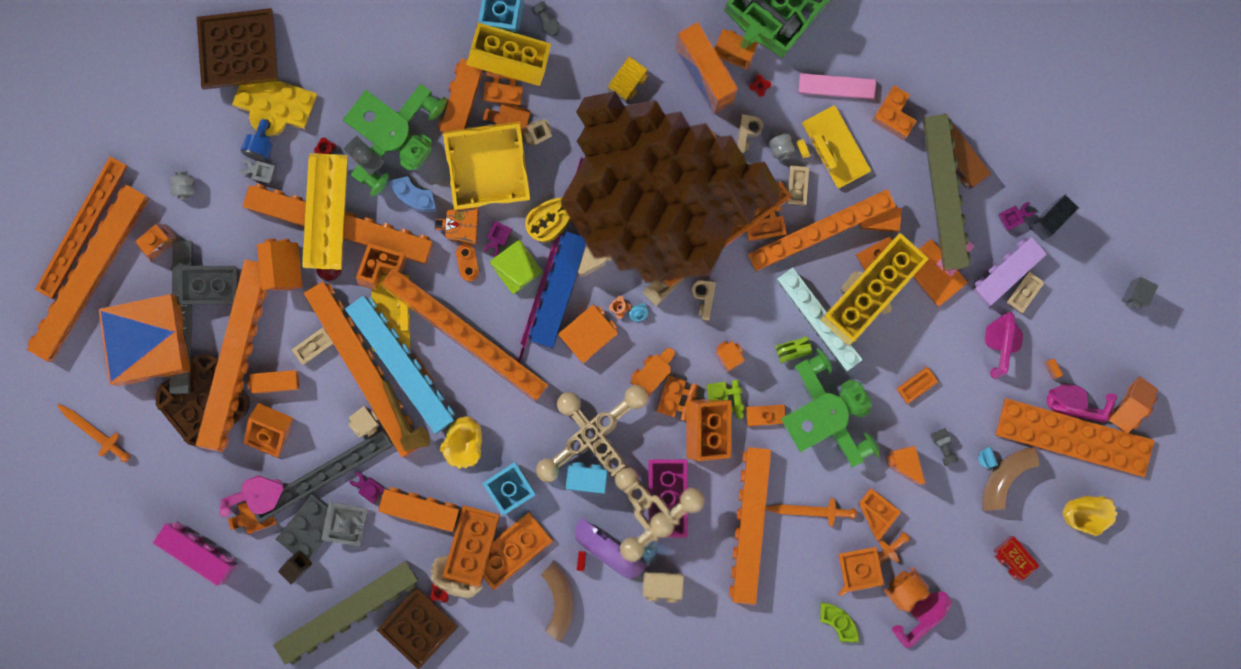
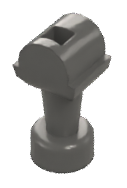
M542 1L532 7V11L535 15H540L544 33H547L550 37H556L559 34V22L549 16L546 12L548 7Z
M946 428L930 434L933 443L940 447L945 456L942 459L944 466L959 461L957 455L951 453L949 444L952 441Z

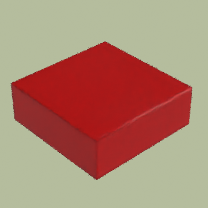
M586 551L578 552L576 571L585 570Z

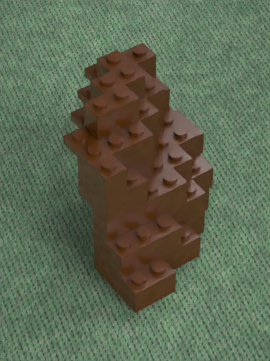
M616 91L584 97L576 111L585 126L576 141L585 154V158L563 195L560 204L583 237L594 259L611 257L620 271L636 269L643 281L648 283L711 274L733 227L750 224L758 208L774 206L781 189L765 162L747 163L732 135L715 138L706 123L690 126L681 111L665 114L657 100L624 106Z

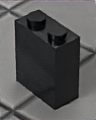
M1065 194L1057 199L1029 228L1039 238L1045 240L1052 236L1079 207Z

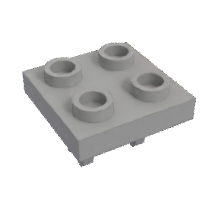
M329 501L321 540L360 547L368 509Z

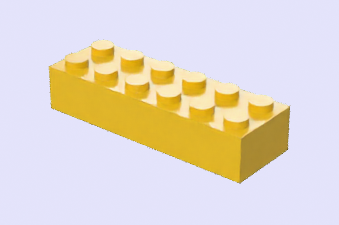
M899 233L820 321L850 346L929 258Z

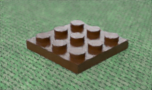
M416 587L380 625L377 631L417 669H420L459 626Z

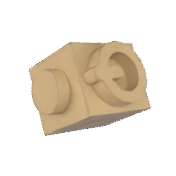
M546 119L536 120L521 128L522 139L528 146L537 145L552 137V128Z
M365 406L349 417L350 422L348 423L359 438L366 435L368 437L372 436L378 431L377 427L380 425L377 422L379 419L373 410L370 412Z

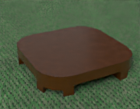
M197 355L192 358L190 394H170L169 378L165 383L160 384L155 396V405L158 410L163 413L177 430L183 441L195 447H198L196 442L218 359L210 355ZM244 389L238 395L239 405L238 409L234 411L233 426L248 413L250 403Z

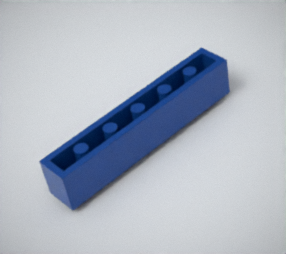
M567 231L565 236L561 235L558 244L561 249L559 254L555 253L552 263L555 265L554 271H550L546 282L549 283L547 290H543L540 299L543 301L541 308H537L535 314L537 323L536 326L531 327L528 336L531 337V342L551 349L554 348L586 248V242L582 236Z

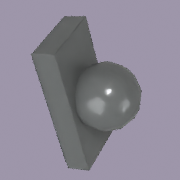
M357 135L344 147V151L370 176L385 163Z

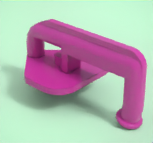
M1013 312L1005 313L986 327L985 344L991 349L1001 351L999 368H993L990 371V375L994 379L1008 372L1010 354L1018 352L1022 347L1023 333L1015 323Z
M1063 384L1049 390L1046 403L1051 410L1060 414L1106 422L1111 416L1117 395L1109 393L1105 396L1107 401L1103 410L1088 407L1087 392L1084 388Z
M263 476L247 479L242 484L241 492L221 499L220 515L228 517L231 514L229 506L245 500L249 509L255 514H263L273 510L282 493L283 482L279 479L270 480Z
M946 592L930 593L927 598L919 599L914 603L915 606L910 612L920 623L908 635L904 634L901 625H895L892 628V632L905 648H911L946 616L952 604L950 597Z

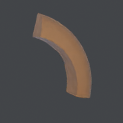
M1034 447L1025 448L1010 454L993 469L984 487L982 511L1006 509L1007 492L1015 478L1030 468L1040 466Z
M554 560L541 575L549 585L554 598L553 617L545 632L558 642H561L572 622L574 596L567 575Z

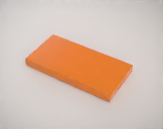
M463 505L443 572V579L480 588L500 514Z
M530 512L526 513L493 540L483 576L493 591L553 542Z

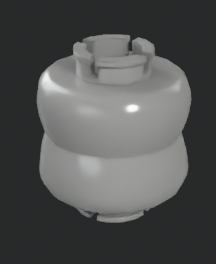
M783 131L773 134V138L768 142L772 149L773 157L780 158V161L791 158V153L795 152V147L790 134H783Z
M175 172L176 176L170 178L171 194L178 196L177 199H190L189 195L195 193L193 176L187 175V172Z

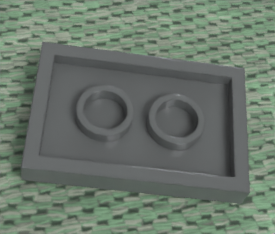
M178 266V305H233L237 291V266Z
M311 494L275 540L292 554L300 550L310 559L324 542L321 538L328 506Z

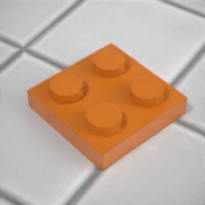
M877 547L838 554L846 593L884 586Z

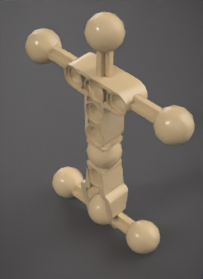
M633 385L629 387L625 392V400L609 413L602 412L591 421L580 410L581 401L579 396L573 392H565L558 398L557 408L563 415L571 416L581 429L567 441L566 448L553 459L544 458L539 461L536 466L537 477L543 482L554 481L558 477L562 465L573 456L583 455L591 449L604 467L612 472L611 475L615 477L617 487L624 491L625 494H628L630 501L636 509L634 511L635 517L646 529L638 538L628 537L620 546L622 557L626 561L636 562L643 556L644 547L652 540L658 542L659 537L669 536L673 532L674 524H679V518L685 513L700 511L705 502L704 495L699 489L689 488L681 494L680 503L670 510L661 497L653 496L648 489L641 486L643 483L639 481L637 472L626 464L624 458L607 438L606 435L616 428L619 418L630 409H641L647 404L648 392L643 386ZM609 417L610 424L605 427L603 425L604 418ZM591 429H594L596 434L594 438L590 439L588 433ZM579 441L581 447L578 451H575L574 443ZM602 444L607 445V451L604 454L600 452ZM614 459L619 461L616 469H613L611 466ZM640 489L642 491V497L637 500L635 498V492L636 490ZM652 503H656L663 513L654 515L649 523L643 512L645 509H649Z

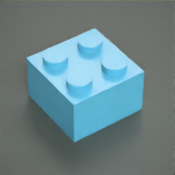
M482 0L478 22L519 34L525 0Z
M516 462L482 483L503 516L537 495Z
M573 462V466H568L566 489L605 493L607 470H604V466L592 465V468H584L585 464Z

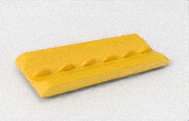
M309 154L303 268L342 270L348 155Z

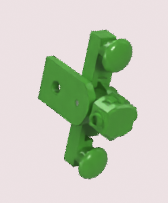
M420 83L397 113L369 91L365 90L343 118V121L372 142L374 145L371 147V150L380 158L386 152L397 150L400 155L401 166L408 171L418 170L432 153V140L424 134L410 136L408 123L416 112H419L422 108L430 113L428 120H435L443 113L447 105V98L443 97L439 101L432 96V92ZM368 112L375 114V119L371 122L365 120V114ZM359 164L351 173L353 178L372 189L370 196H376L381 193L389 180L388 173L381 177L375 172L370 176Z
M815 349L818 356L794 366L805 383L803 387L811 402L781 418L798 451L801 453L825 438L832 436L838 449L843 450L851 468L864 462V458L871 454H874L878 459L880 457L879 446L870 434L863 433L865 440L855 445L846 429L849 414L862 418L870 413L872 402L863 385L850 379L842 384L839 397L826 393L816 374L825 369L831 374L832 365L828 356L821 349ZM806 420L813 424L810 432L802 429V423Z

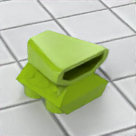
M521 240L516 241L489 262L512 294L519 292L543 273Z

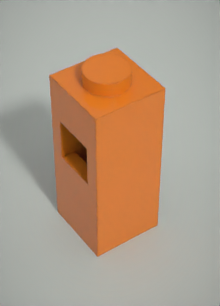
M297 370L249 374L250 379H247L248 390H251L252 394L300 390L299 371Z

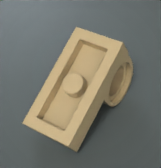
M742 114L737 143L743 156L745 151L749 150L750 140L746 138L757 137L763 128L760 118ZM756 123L759 129L751 131L748 125Z
M685 278L670 288L662 280L652 282L643 291V294L656 307Z
M697 281L692 287L693 297L704 301V304H700L698 314L702 316V321L709 322L716 282ZM697 286H704L706 293L698 295L695 291Z

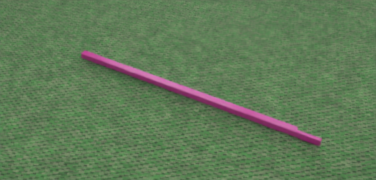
M582 157L580 159L577 171L584 160V158ZM563 232L553 241L520 342L523 347L517 362L521 363L529 332L533 326L535 314L539 307L540 299L547 283V277L551 271L553 259Z

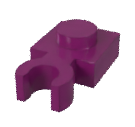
M1030 202L1024 203L1020 210L1015 205L998 214L1006 232L1024 223L1025 221L1022 217L1028 218L1035 214L1034 211L1031 213L1025 211Z
M495 221L487 236L491 243L485 246L484 252L487 253L488 249L492 247L495 249L493 256L496 257L499 254V244L505 247L513 229Z
M356 472L355 474L360 478L359 482L355 483L350 480L349 483L355 487L359 486L361 489L358 493L374 504L385 488L371 477L365 481L363 474Z

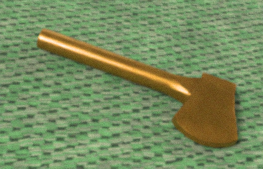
M389 380L383 382V388L401 429L402 439L400 441L404 451L429 447L430 436L427 430L419 426L414 432L410 431Z

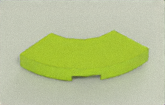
M820 602V622L827 623L835 629L839 642H859L857 628L850 616L835 605Z

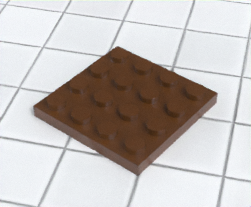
M272 8L196 17L200 78L203 90L279 81Z

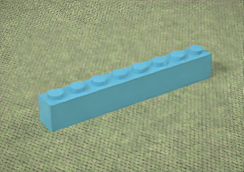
M363 295L345 310L435 434L440 433L456 420L454 418L456 415L454 410L450 406L446 407L443 402L445 399L439 390L435 391L431 386L433 382L427 374L424 376L420 371L422 368L420 363L416 359L412 360L409 355L411 351L405 343L401 344L398 338L400 336L394 328L390 329L386 324L388 319L382 312L379 314L376 310L377 304L371 297L368 298Z

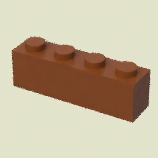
M952 123L953 129L950 130L951 138L955 140L953 156L957 157L958 168H955L960 176L961 184L971 190L991 175V172Z

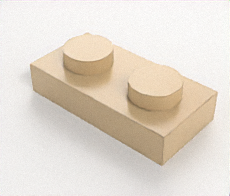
M790 166L788 192L792 198L787 201V205H807L809 167Z
M1029 271L1006 303L1022 314L1045 282Z
M322 327L291 350L304 366L332 346L333 342Z

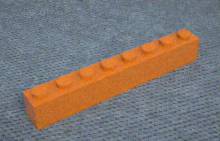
M747 447V451H743L742 462H745V470H741L740 481L743 482V489H739L738 501L742 502L741 509L737 508L736 520H740L739 528H735L734 539H737L738 542L737 547H733L732 556L733 559H736L735 567H731V578H734L733 586L729 587V597L732 598V602L756 605L771 449Z

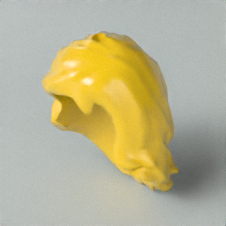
M470 416L459 417L451 423L448 431H446V438L440 445V452L443 453L450 466H456L458 469H461V467L467 469L468 466H475L481 458L482 431L480 424Z
M1089 495L1069 500L1063 508L1062 515L1065 523L1070 528L1088 533L1089 535L1098 536L1102 535L1103 531L1116 522L1115 516L1118 512L1115 511L1116 506H1113L1114 501L1104 496L1096 497Z

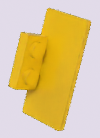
M835 105L802 122V126L837 189L871 171Z
M382 275L377 291L371 289V298L377 304L375 308L379 314L382 312L388 319L386 324L389 328H394L399 334V342L401 344L405 343L410 350V308L380 286L387 276ZM403 275V276H405L407 279L410 280V276H409V275Z

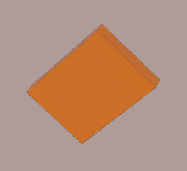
M930 239L919 248L929 259L916 272L913 278L935 305L939 307L968 282L958 270H956L953 276H950L936 266L941 258L940 248Z

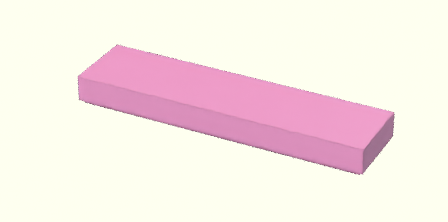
M800 73L798 93L874 99L876 80Z

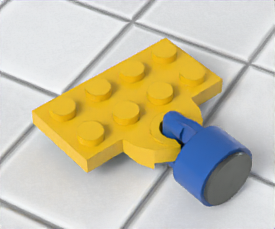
M281 81L240 85L232 106L250 112V124L256 131L255 135L246 134L240 149L241 153L253 160L267 161L273 144L269 141L271 136H278L284 131L287 124L303 130L306 129L318 96L317 93Z

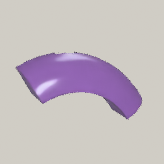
M581 517L575 528V539L595 557L627 579L639 576L647 568L640 560L636 562L626 561L622 557L620 546Z

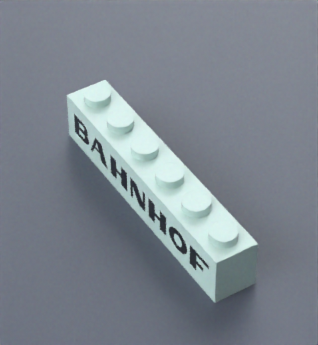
M793 267L776 280L777 284L844 372H847L862 361V358L852 345L848 346L820 321L827 312Z

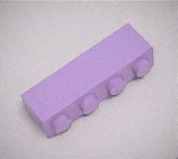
M1032 237L1027 240L1023 238L1016 244L1017 249L1013 253L1009 251L1002 257L1004 261L999 266L995 264L988 270L990 274L985 279L982 276L974 283L976 287L972 291L987 307L997 301L1047 254Z

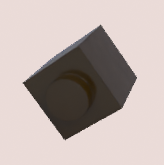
M299 550L284 563L278 572L292 585L303 576L313 563Z

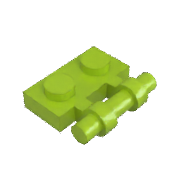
M739 380L731 381V389L726 388V382L706 384L708 399L728 400V395L733 394L735 406H731V412L736 411L737 419L744 418L743 410H745V406L742 404L741 393L743 392L742 387L739 385Z

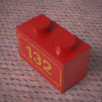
M1015 536L1008 537L993 550L997 554L994 556L1001 565L1005 564L1009 570L1007 572L1014 580L1023 581L1039 567V564Z

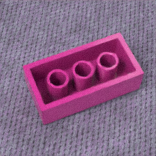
M649 459L648 491L653 496L661 497L669 509L672 510L680 503L681 494L688 489L687 459ZM652 503L648 509L649 523L654 515L663 513L656 503ZM688 512L679 518V524H674L673 532L669 536L659 538H688Z
M178 521L176 523H165L153 544L216 586L227 582L238 565L234 562L235 559L226 553L224 555L219 553L218 547L212 543H204L200 535L195 532L189 533L186 531L187 527Z

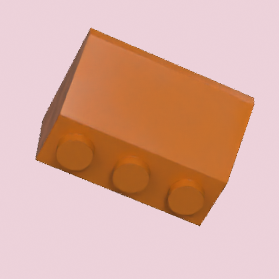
M700 399L686 401V458L695 461L731 458L730 400Z

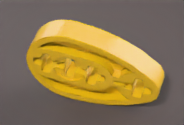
M562 198L548 200L536 206L528 213L525 227L527 233L534 240L542 243L551 242L567 228L571 219L566 211L562 210L563 207L560 204ZM548 215H556L554 222H547V228L541 227L538 234L532 233L534 226L540 227L542 220L545 222L549 220Z

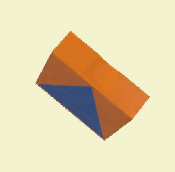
M697 22L679 32L677 35L676 51L713 114L733 104L738 88L700 24Z
M167 294L99 309L109 385L119 387L144 382L154 377H168L191 372L187 344L183 335L181 305H178V296Z

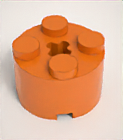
M914 567L910 568L911 572L907 573L904 570L888 583L889 589H884L885 594L896 608L905 612L913 609L914 603L919 599L923 600L930 594L928 591L929 585Z

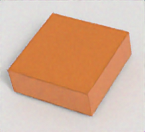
M1054 358L1044 362L1052 379L1063 376Z

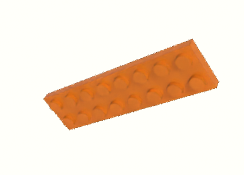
M1007 398L1004 399L995 436L1140 477H1145L1155 441Z

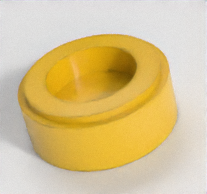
M804 139L798 140L796 143L804 159L810 157Z

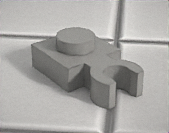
M242 160V163L248 165V169L246 171L240 170L241 174H252V180L271 185L276 168L275 165L257 160L255 165H253L248 160Z

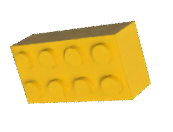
M478 22L466 65L540 86L545 73L551 43Z

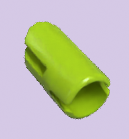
M805 336L775 345L777 355L780 358V364L811 355L813 351L811 344H809V338Z

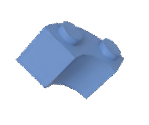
M408 176L389 181L396 196L409 208L420 212L438 211L431 190L416 188Z

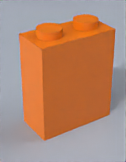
M276 238L265 239V243L257 244L261 290L290 291L303 288L298 242H290V239H281L276 242Z
M591 305L558 334L582 364L587 362L618 335L616 332L618 327L612 320L608 322L604 318L606 313L599 305L597 307Z

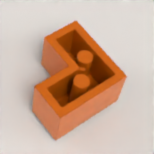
M894 85L872 119V122L903 141L917 122L901 111L910 94Z
M368 243L356 276L358 285L377 291L383 273L388 275L392 268H394L403 275L407 263L405 253Z
M1139 376L1128 387L1124 399L1113 409L1109 421L1127 434L1133 428L1137 429L1142 422L1141 419L1143 417L1147 418L1152 413V406L1157 401L1156 394L1158 389Z

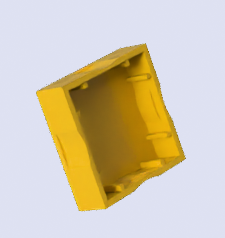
M520 121L444 131L443 138L450 170L454 210L480 207L489 203H510L530 200Z

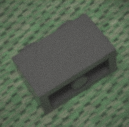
M1143 277L1131 281L1122 301L1126 303V307L1132 310L1148 307L1159 285Z

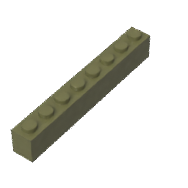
M948 114L924 117L922 122L943 271L965 269L969 267L968 263H971V255L966 250L968 235L964 233L963 225H966L965 214H961L963 198L958 192V187L961 184L960 177L956 176L955 168H958L957 157L953 156L955 140L951 138L950 130L953 129L952 120L948 119Z
M405 561L273 644L285 665L289 662L293 665L302 659L300 655L307 652L309 655L317 650V645L322 641L326 644L335 638L333 634L338 631L342 634L350 629L351 626L349 624L357 621L359 623L366 619V614L371 610L375 613L384 607L382 603L387 600L393 602L399 598V593L404 589L408 592L417 586L416 582L419 579L408 561Z

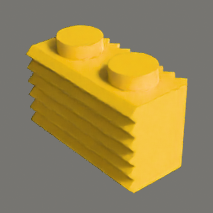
M629 56L608 84L607 90L610 92L616 91L619 98L624 102H627L628 99L632 100L638 92L636 88L639 83L643 85L649 76L647 75L648 69Z

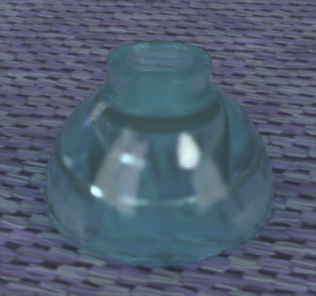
M652 540L644 547V554L640 559L645 560L646 563L654 562L657 559L658 542Z

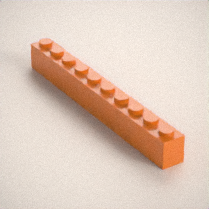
M257 183L255 186L249 185L242 207L305 227L306 202L302 201V197L296 195L287 197L284 196L285 192L274 189L271 192L266 190V186ZM346 212L344 240L367 246L370 243L405 253L406 259L427 265L434 244L430 241V237L419 234V237L411 235L412 232L401 228V231H397L390 224L383 223L381 226L375 224L376 220L367 217L362 220L357 218V214Z
M128 185L119 190L117 194L118 199L115 204H111L108 208V215L105 220L99 223L97 227L98 232L95 237L90 238L86 252L79 256L78 265L75 270L73 269L69 273L67 278L69 280L66 285L60 288L58 292L59 297L56 302L49 306L47 317L40 321L38 332L28 341L29 347L27 350L47 362H52L150 200L149 197Z
M245 259L196 442V446L203 449L224 453V449L229 444L228 434L229 430L233 428L234 411L238 409V395L243 390V376L248 371V357L253 352V338L258 333V319L263 314L262 304L268 294V290H261L259 262Z
M392 268L380 284L382 288L532 401H537L548 386V384L394 268Z
M322 281L304 292V295L400 456L405 458L420 448L404 451L400 441L402 439L401 429L382 385L385 382L382 376L385 374L379 365L375 366L372 361L375 357L370 349L366 350L363 346L365 341L360 333L356 334L353 327L355 324L351 317L345 316L343 312L345 310L344 305L340 300L336 301L333 296L336 292L330 283L327 285ZM397 398L398 404H399L400 409H401V411H402V409L404 408V406H403L402 402L400 401V399ZM402 411L410 431L414 432V429L412 427V425H414V422L412 421L409 414L405 416L404 412Z

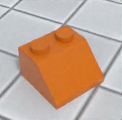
M258 403L249 416L243 444L279 458L291 431L293 417Z
M916 446L888 452L886 461L888 467L892 468V471L914 484H925Z

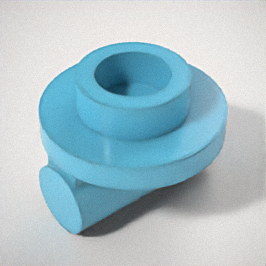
M645 303L634 306L630 311H627L630 319L634 322L642 321L648 315Z
M992 447L980 451L978 460L982 467L989 469L998 466Z

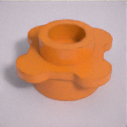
M618 296L609 305V310L613 311L618 319H622L624 314L631 310V304L626 303L623 296Z

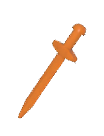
M60 404L57 405L68 420L102 445L98 454L100 457L111 451L120 458L121 462L129 461L130 454L128 452L125 453L115 445L120 436L118 433L108 438L73 410Z
M834 498L830 499L828 507L780 504L765 508L767 511L778 514L828 517L829 527H833L835 516L851 517V519H855L857 516V510L851 508V510L836 509Z
M906 532L901 533V536L890 546L882 540L878 541L883 550L878 554L880 565L889 557L896 563L900 561L895 551L905 542H909L910 537ZM845 585L839 592V596L846 594Z

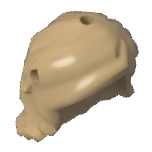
M448 555L439 556L434 560V564L431 565L433 569L430 571L432 573L431 580L434 581V585L444 589L448 594L469 599L482 590V583L480 588L442 578Z

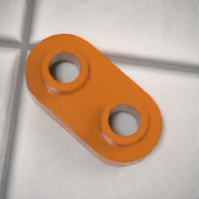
M461 244L456 249L460 276L465 281L472 282L479 276L476 253L470 244ZM468 250L469 254L467 256H463L462 251ZM471 268L473 270L472 274L467 275L466 269Z

